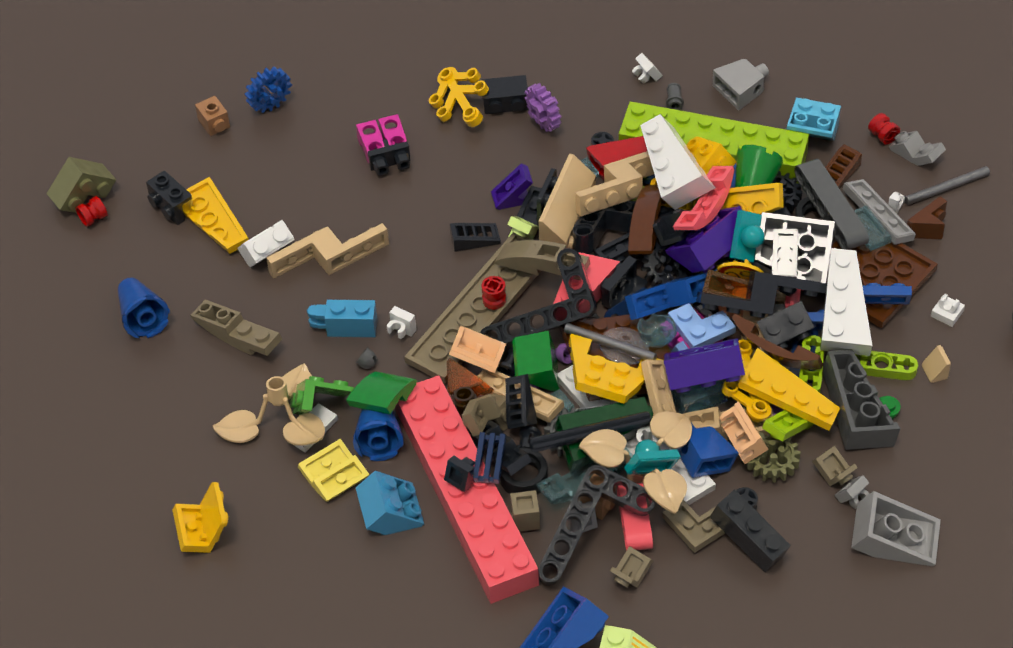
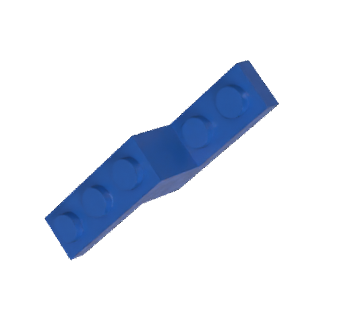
M716 268L706 273L672 280L627 295L625 300L630 319L634 320L670 307L697 302V292L717 295L735 289L738 285L720 279L716 274Z
M878 283L862 285L865 304H910L912 286H905L901 283H895L891 286H881ZM824 310L807 312L814 325V329L822 330Z

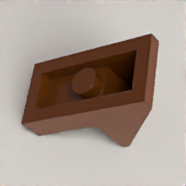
M938 197L908 219L907 225L915 232V238H943L945 224L942 220L946 216L947 201L944 198Z

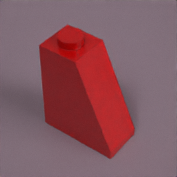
M644 136L586 147L590 166L603 180L604 165L648 151Z

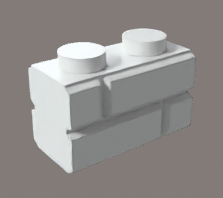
M281 220L238 247V250L251 268L295 239L286 224Z

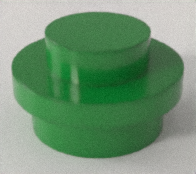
M892 396L879 398L882 404H886L890 410V417L892 419L895 418L901 409L900 402Z

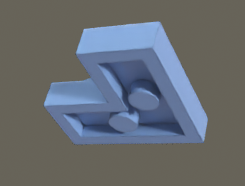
M689 303L668 312V320L690 348L712 344L736 333V326L723 310L704 319L699 317Z

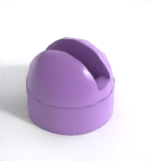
M559 344L555 349L556 358L566 364L572 363L573 361L566 344Z

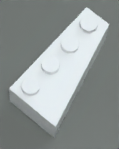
M661 114L640 125L661 198L673 209L676 210L715 189V186L699 166L693 154L688 150L678 132Z
M831 248L820 350H853L856 355L870 356L873 345L857 252L854 250Z

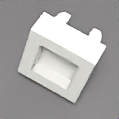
M643 53L635 58L640 65L634 67L632 72L636 76L643 73L638 78L643 84L649 80L650 76L655 81L663 76Z
M944 294L932 309L931 317L953 327L964 312L965 305L960 303L959 300H953L947 294Z
M394 306L389 312L390 322L387 324V332L391 334L396 329L398 330V338L402 339L405 335L412 337L416 332L415 315Z

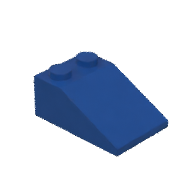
M563 586L520 648H578L592 640L604 628L605 621L609 616L587 598Z

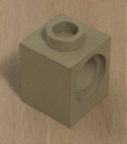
M536 490L510 493L512 518L519 532L540 529V513Z

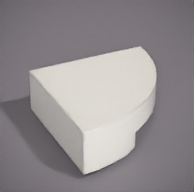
M895 191L889 198L888 205L896 214L905 202L904 195Z

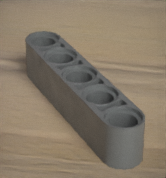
M817 158L796 165L794 168L796 179L821 218L826 221L835 222L834 237L840 247L845 250H851L868 244L869 236L865 226L822 162Z

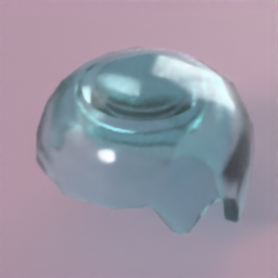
M653 313L650 319L645 321L643 318H640L637 324V329L643 343L652 348L666 346L674 340L677 334V326L673 318L667 315H656Z

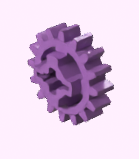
M540 83L526 88L525 100L528 104V114L531 119L534 118L535 123L540 124V128H544L546 132L558 128L561 124V115L558 111L560 109L557 107L558 102L555 96L552 97L551 92L546 91V87L541 86Z

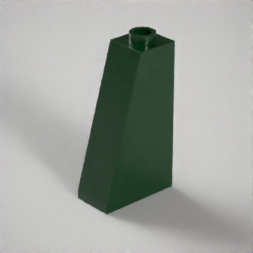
M645 397L628 400L625 404L619 402L560 415L557 418L555 430L557 432L644 411L649 412L652 419L653 410L650 405H647ZM639 429L621 432L620 434L628 442L636 437ZM581 442L561 446L570 472L576 471L593 461L586 452L579 448Z

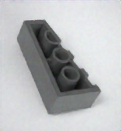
M853 350L828 351L823 365V374L831 401L840 407L836 420L845 450L894 447L901 428L897 422H893L887 405H883L877 396V389L869 383L866 378L867 373Z

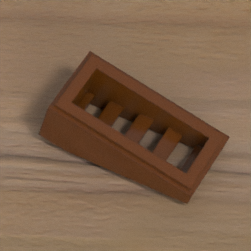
M843 144L825 167L830 176L837 180L835 183L839 189L861 166L862 154Z

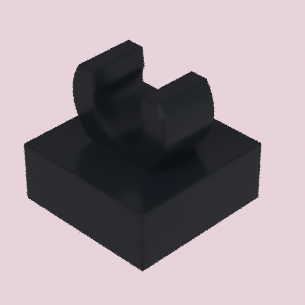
M452 456L447 461L444 480L465 492L471 487L474 473L473 465L475 462L468 457L461 460L456 456Z

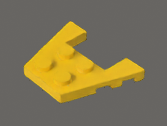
M574 334L570 335L568 344L571 347L570 357L573 361L572 370L576 390L625 404L641 389V385L645 383L641 362L645 361L644 359L640 360L638 368H634L623 362L616 363L606 360L602 356H592L588 354L592 339Z

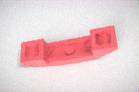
M712 166L706 176L713 183L715 189L702 195L691 211H683L673 225L674 230H698L708 225L716 217L729 193L734 175L733 166Z

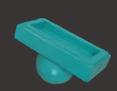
M738 210L730 258L741 261L747 259L749 262L754 263L756 248L761 246L765 239L764 232L760 228L762 215Z
M645 439L636 445L635 454L625 465L624 469L627 475L648 474L655 469L662 472L665 469H672L681 456L677 449L660 450L655 441Z

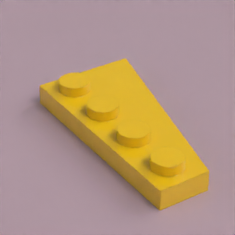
M210 177L186 189L192 195V199L182 205L184 215L229 254L238 250L239 246L249 240Z
M771 183L730 188L721 209L740 206L744 211L762 215V212L771 213L784 208L783 184ZM700 197L693 200V207L695 206Z
M759 348L756 349L745 370V375L742 376L737 386L830 431L840 410L839 406Z

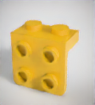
M696 136L686 145L706 175L712 166H734L736 160L720 143Z
M218 482L210 484L200 505L175 504L172 509L181 552L210 553L215 543L219 541L223 528L227 526L228 513L224 510V495L220 491Z

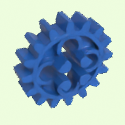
M275 66L270 71L268 68H265L262 74L257 72L258 77L256 79L251 78L252 84L246 86L248 92L245 93L246 101L255 111L260 110L264 113L268 109L271 112L273 106L280 107L279 102L286 101L284 96L291 93L288 89L292 87L291 78L281 68L277 69Z

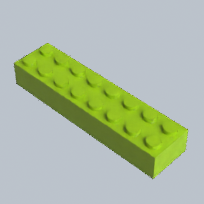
M631 101L619 131V140L643 136L640 125L661 114L675 128L686 145L691 139L698 136L722 144L735 160L738 148L741 150L743 145L765 147L766 152L771 155L773 151L778 153L783 159V164L779 171H781L783 176L790 173V179L796 177L795 166L805 163L809 134Z

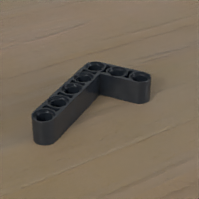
M626 201L579 217L573 227L574 250L585 254L592 253L606 229L629 233L636 202ZM661 206L658 218L663 214L675 211V209Z
M565 248L557 256V263L569 299L486 326L480 333L487 336L488 332L494 330L498 335L497 340L508 345L512 343L515 337L550 331L567 323L577 322L593 316L597 305L580 254L574 249ZM572 253L576 259L575 263L567 267L563 261L564 257ZM579 276L583 280V285L580 289L574 290L571 286V281ZM582 300L590 302L591 307L587 313L579 311L578 306ZM564 307L567 310V317L563 321H558L555 313L557 309ZM537 315H541L544 319V324L539 329H536L532 324L533 318ZM513 323H518L521 327V331L517 336H512L509 331Z
M595 465L590 467L586 471L539 565L540 582L549 586L556 584L560 580L600 497L637 515L646 516L650 514L656 502L647 494L644 487L602 466ZM593 473H598L603 477V483L594 485L590 482L589 476ZM623 485L626 488L627 494L622 497L616 496L613 492V487ZM586 496L590 498L592 505L589 508H582L578 504V498ZM644 496L649 499L650 506L644 509L640 508L637 505L636 499ZM570 519H575L579 522L580 529L572 532L567 529L566 522ZM557 543H565L569 548V552L565 555L557 554L554 550V546ZM553 566L557 571L556 577L552 579L546 578L542 572L543 568Z

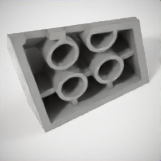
M762 212L760 228L764 232L765 239L763 244L756 249L755 260L772 268L774 229H798L797 278L826 283L835 222Z

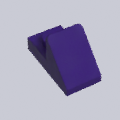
M521 163L491 191L496 209L501 210L523 204L528 193L527 189L533 184L528 166Z

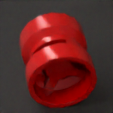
M884 113L876 115L868 125V130L873 135H878V139L885 145L892 143L895 140V136L900 133V127L893 122L891 123L890 118Z
M97 196L89 199L87 205L80 204L75 207L79 219L86 227L94 224L95 219H103L108 216L103 202Z
M499 276L485 278L481 284L484 306L492 310L502 308L506 304L505 281Z

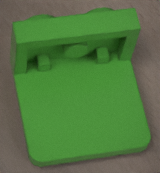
M309 376V379H305L297 384L296 393L293 392L291 395L290 407H293V414L301 415L312 411L314 392L346 397L350 395L354 387L348 386L346 381L334 380L333 383H326L324 378Z

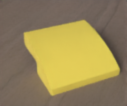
M341 439L298 464L301 473L326 502L369 476V473L357 456H353Z

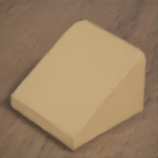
M939 345L923 361L922 367L931 383L948 379L951 362L943 347Z

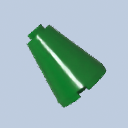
M743 145L741 150L738 148L736 154L735 187L773 183L782 167V157L774 151L772 155L767 153L766 148L762 146Z

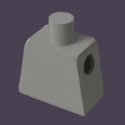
M741 59L714 69L712 86L739 111L763 92L764 77L769 75V70L764 63L754 67L747 59Z

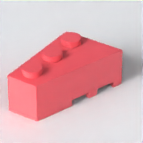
M578 252L580 255L590 258V265L586 273L597 303L601 298L600 287L602 282L614 273L620 261ZM576 279L571 281V286L574 290L580 289L583 285L582 279L581 281ZM563 280L553 304L569 299ZM582 300L578 306L581 313L589 311L591 307L590 302ZM564 307L557 309L555 313L558 321H563L567 317V310Z

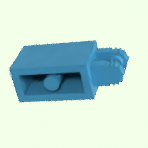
M327 300L326 305L314 304L309 306L307 314L310 317L308 319L310 327L326 329L327 337H376L377 311L375 300Z

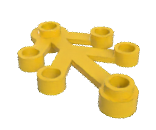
M447 67L439 73L437 81L440 86L437 93L430 96L429 103L433 108H439L436 115L442 122L448 121L451 118V111L456 100L463 110V120L469 127H475L482 122L483 115L476 107L470 105L464 95L477 94L478 96H484L489 91L487 84L482 80L479 81L481 74L476 68H470L467 72H458L454 67ZM458 81H469L470 83H475V85H458L457 83ZM450 88V93L445 102V105L442 106L444 104L443 98L445 96V93L447 89Z
M742 339L739 340L744 369L746 370L751 361L750 357L753 348L749 341ZM740 380L724 382L722 393L744 405L749 418L753 422L760 423L769 418L771 403L749 393L750 397L740 392L737 387Z

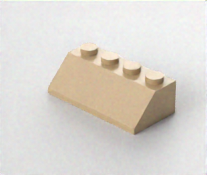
M573 154L568 155L539 219V240L565 244L567 248L574 249L573 227L580 217L576 212L575 192L596 186V175Z

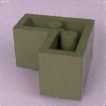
M68 157L46 194L59 210L76 213L75 207L83 204L88 195L106 198L116 182V178L102 163Z

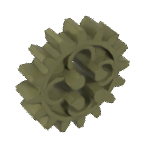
M760 432L759 434L769 450L748 462L747 470L754 469L753 476L762 475V481L764 482L767 478H771L772 482L776 483L778 477L785 481L787 474L793 476L795 469L799 468L801 452L797 451L798 444H791L792 437L782 442L771 437L770 433H768V436H765Z

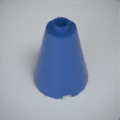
M136 278L124 279L119 284L118 297L123 327L127 333L134 338H139V336L150 338L160 333L169 321L167 318L168 314H170V309L166 302Z
M361 409L353 435L355 451L361 457L363 455L370 457L372 461H384L396 456L400 447H403L404 438L394 412L386 414Z

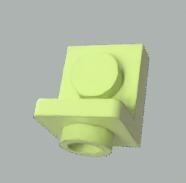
M511 216L507 224L512 227L508 237L514 232L522 237H528L533 240L539 226L520 217Z

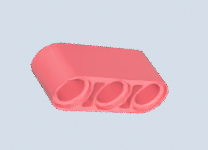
M617 485V496H625L627 494L626 488L623 485ZM641 496L636 499L637 505L640 508H648L646 497ZM619 506L626 551L629 546L635 550L653 549L649 514L640 516Z

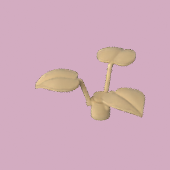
M301 364L283 377L275 376L267 380V394L263 395V403L257 419L250 411L238 410L228 414L220 422L214 424V431L223 439L234 443H244L254 439L259 434L257 425L262 422L269 401L274 406L285 405L288 416L292 421L283 428V436L287 442L302 446L322 440L325 436V428L321 419L311 413H303L296 419L288 402L291 399L292 393H296L297 384L312 376L306 364Z
M663 411L657 413L652 418L650 431L655 437L659 438L657 441L659 447L664 442L671 449H679L688 443L692 434V424L689 418L681 413ZM602 429L595 431L585 437L579 445V448L586 452L594 462L606 468H614L621 465L624 456L626 464L630 460L629 452L624 450L627 444L625 437L614 430ZM655 469L648 474L627 475V479L635 483H643L645 491L657 504L673 514L677 513L687 491L686 481L681 474L671 469H665L662 472Z

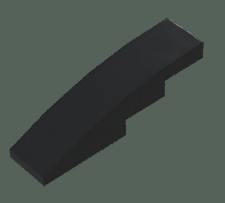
M491 420L487 422L483 430L485 435L495 433L496 436H500V434H504L500 426ZM466 428L475 446L478 447L479 435L473 437L470 430ZM506 435L502 470L512 476L532 462L527 452L518 448L514 440ZM485 442L484 454L487 455L488 442ZM494 443L492 461L495 464L499 443Z

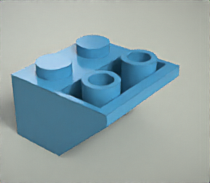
M374 471L356 487V492L366 529L388 535L422 527L424 521L413 483L378 471Z

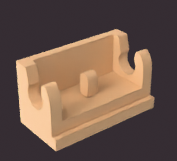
M460 325L449 355L495 373L506 343Z
M738 401L734 404L735 406L722 413L719 419L721 422L725 421L721 424L722 428L735 449L739 452L743 463L747 464L769 449Z

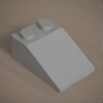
M873 491L857 503L851 548L875 558L934 566L936 565L941 519Z

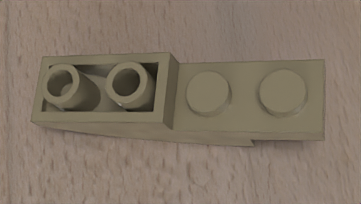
M542 240L510 242L504 245L495 260V264L534 275H539L541 270L561 275L557 256L561 250L567 247L565 244ZM569 253L564 257L563 261L565 266L569 267L575 263L576 259L574 254ZM580 255L585 270H587L590 265V258ZM578 276L573 279L581 281L582 278Z
M206 299L190 315L195 322L208 332L249 355L258 352L268 356L282 340L279 332L244 320L241 312Z

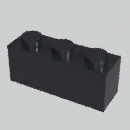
M735 489L717 504L710 516L765 573L785 555L791 546Z

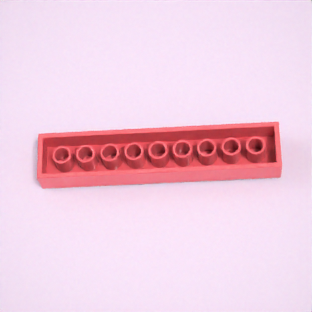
M440 376L418 382L406 401H398L395 411L490 604L539 586L538 567L495 483L474 482L472 478L471 487L463 492L444 480L448 459L452 456H456L461 460L468 457L475 462L477 448L464 426ZM483 461L480 476L484 475L485 464Z

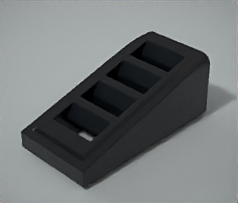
M496 223L450 224L454 251L501 244ZM487 232H492V236H488Z
M528 374L506 378L507 428L512 429L537 424ZM521 383V388L515 389L514 384ZM521 393V398L517 399L516 394Z

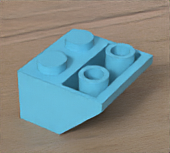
M796 97L787 124V130L807 133L811 137L834 141L839 126L841 106Z

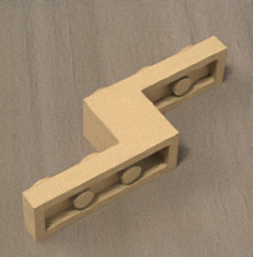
M648 151L604 165L603 184L575 192L576 212L580 217L637 198L643 188V178L654 175Z
M381 223L342 244L327 226L266 257L269 273L273 278H276L315 258L326 273L331 275L388 245V230Z

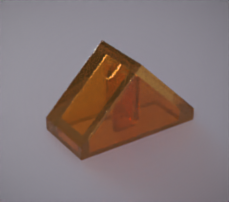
M708 269L702 292L745 299L749 280Z
M450 357L446 361L448 392L450 395L453 396L455 390L460 387H470L477 397L493 392L494 389L485 381Z

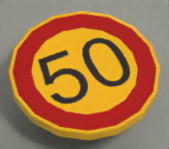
M745 259V263L734 260L733 262L719 265L716 274L725 282L748 286L750 270L763 271Z

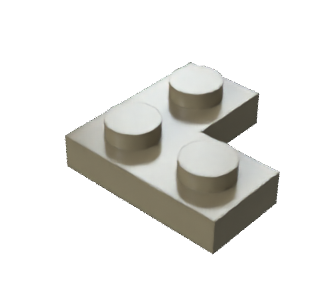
M683 499L676 514L668 510L663 512V519L694 553L725 534L710 518L715 507L699 517Z

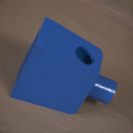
M693 424L692 434L688 443L682 448L677 449L682 462L692 478L730 471L739 454L713 427L695 428Z

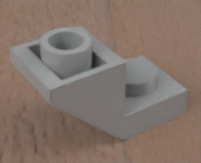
M917 130L908 133L903 131L897 134L894 138L895 141L889 146L891 151L917 166L933 163L946 150L942 142L935 144L929 142L925 144Z

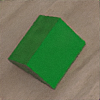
M549 331L515 337L512 340L515 376L528 374L530 384L558 393L560 391L555 346Z

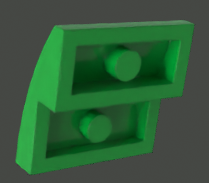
M375 371L360 381L346 401L351 407L391 414L399 400L406 401L417 384V380Z

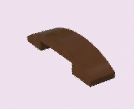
M658 185L644 186L637 197L630 225L629 255L653 254L657 238L653 224L658 219L661 205L666 204V201L661 198Z
M735 313L732 316L740 335L744 340L751 343L755 351L759 348L768 356L777 360L781 365L804 370L822 368L823 363L819 355L799 345L794 353L759 337V331L755 323Z

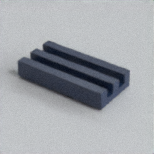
M480 432L473 473L474 482L500 483L506 443L505 434L496 436L495 433L485 435V432ZM485 442H488L484 475L480 476ZM494 443H499L494 477H489Z

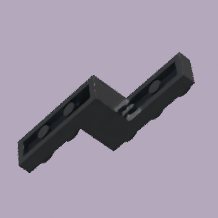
M750 270L745 299L697 292L696 301L703 303L702 308L717 310V306L727 307L726 312L741 314V310L751 311L750 316L765 318V314L773 315L778 286H780L779 291L794 293V288L802 289L804 295L817 297L818 292L826 293L827 283Z

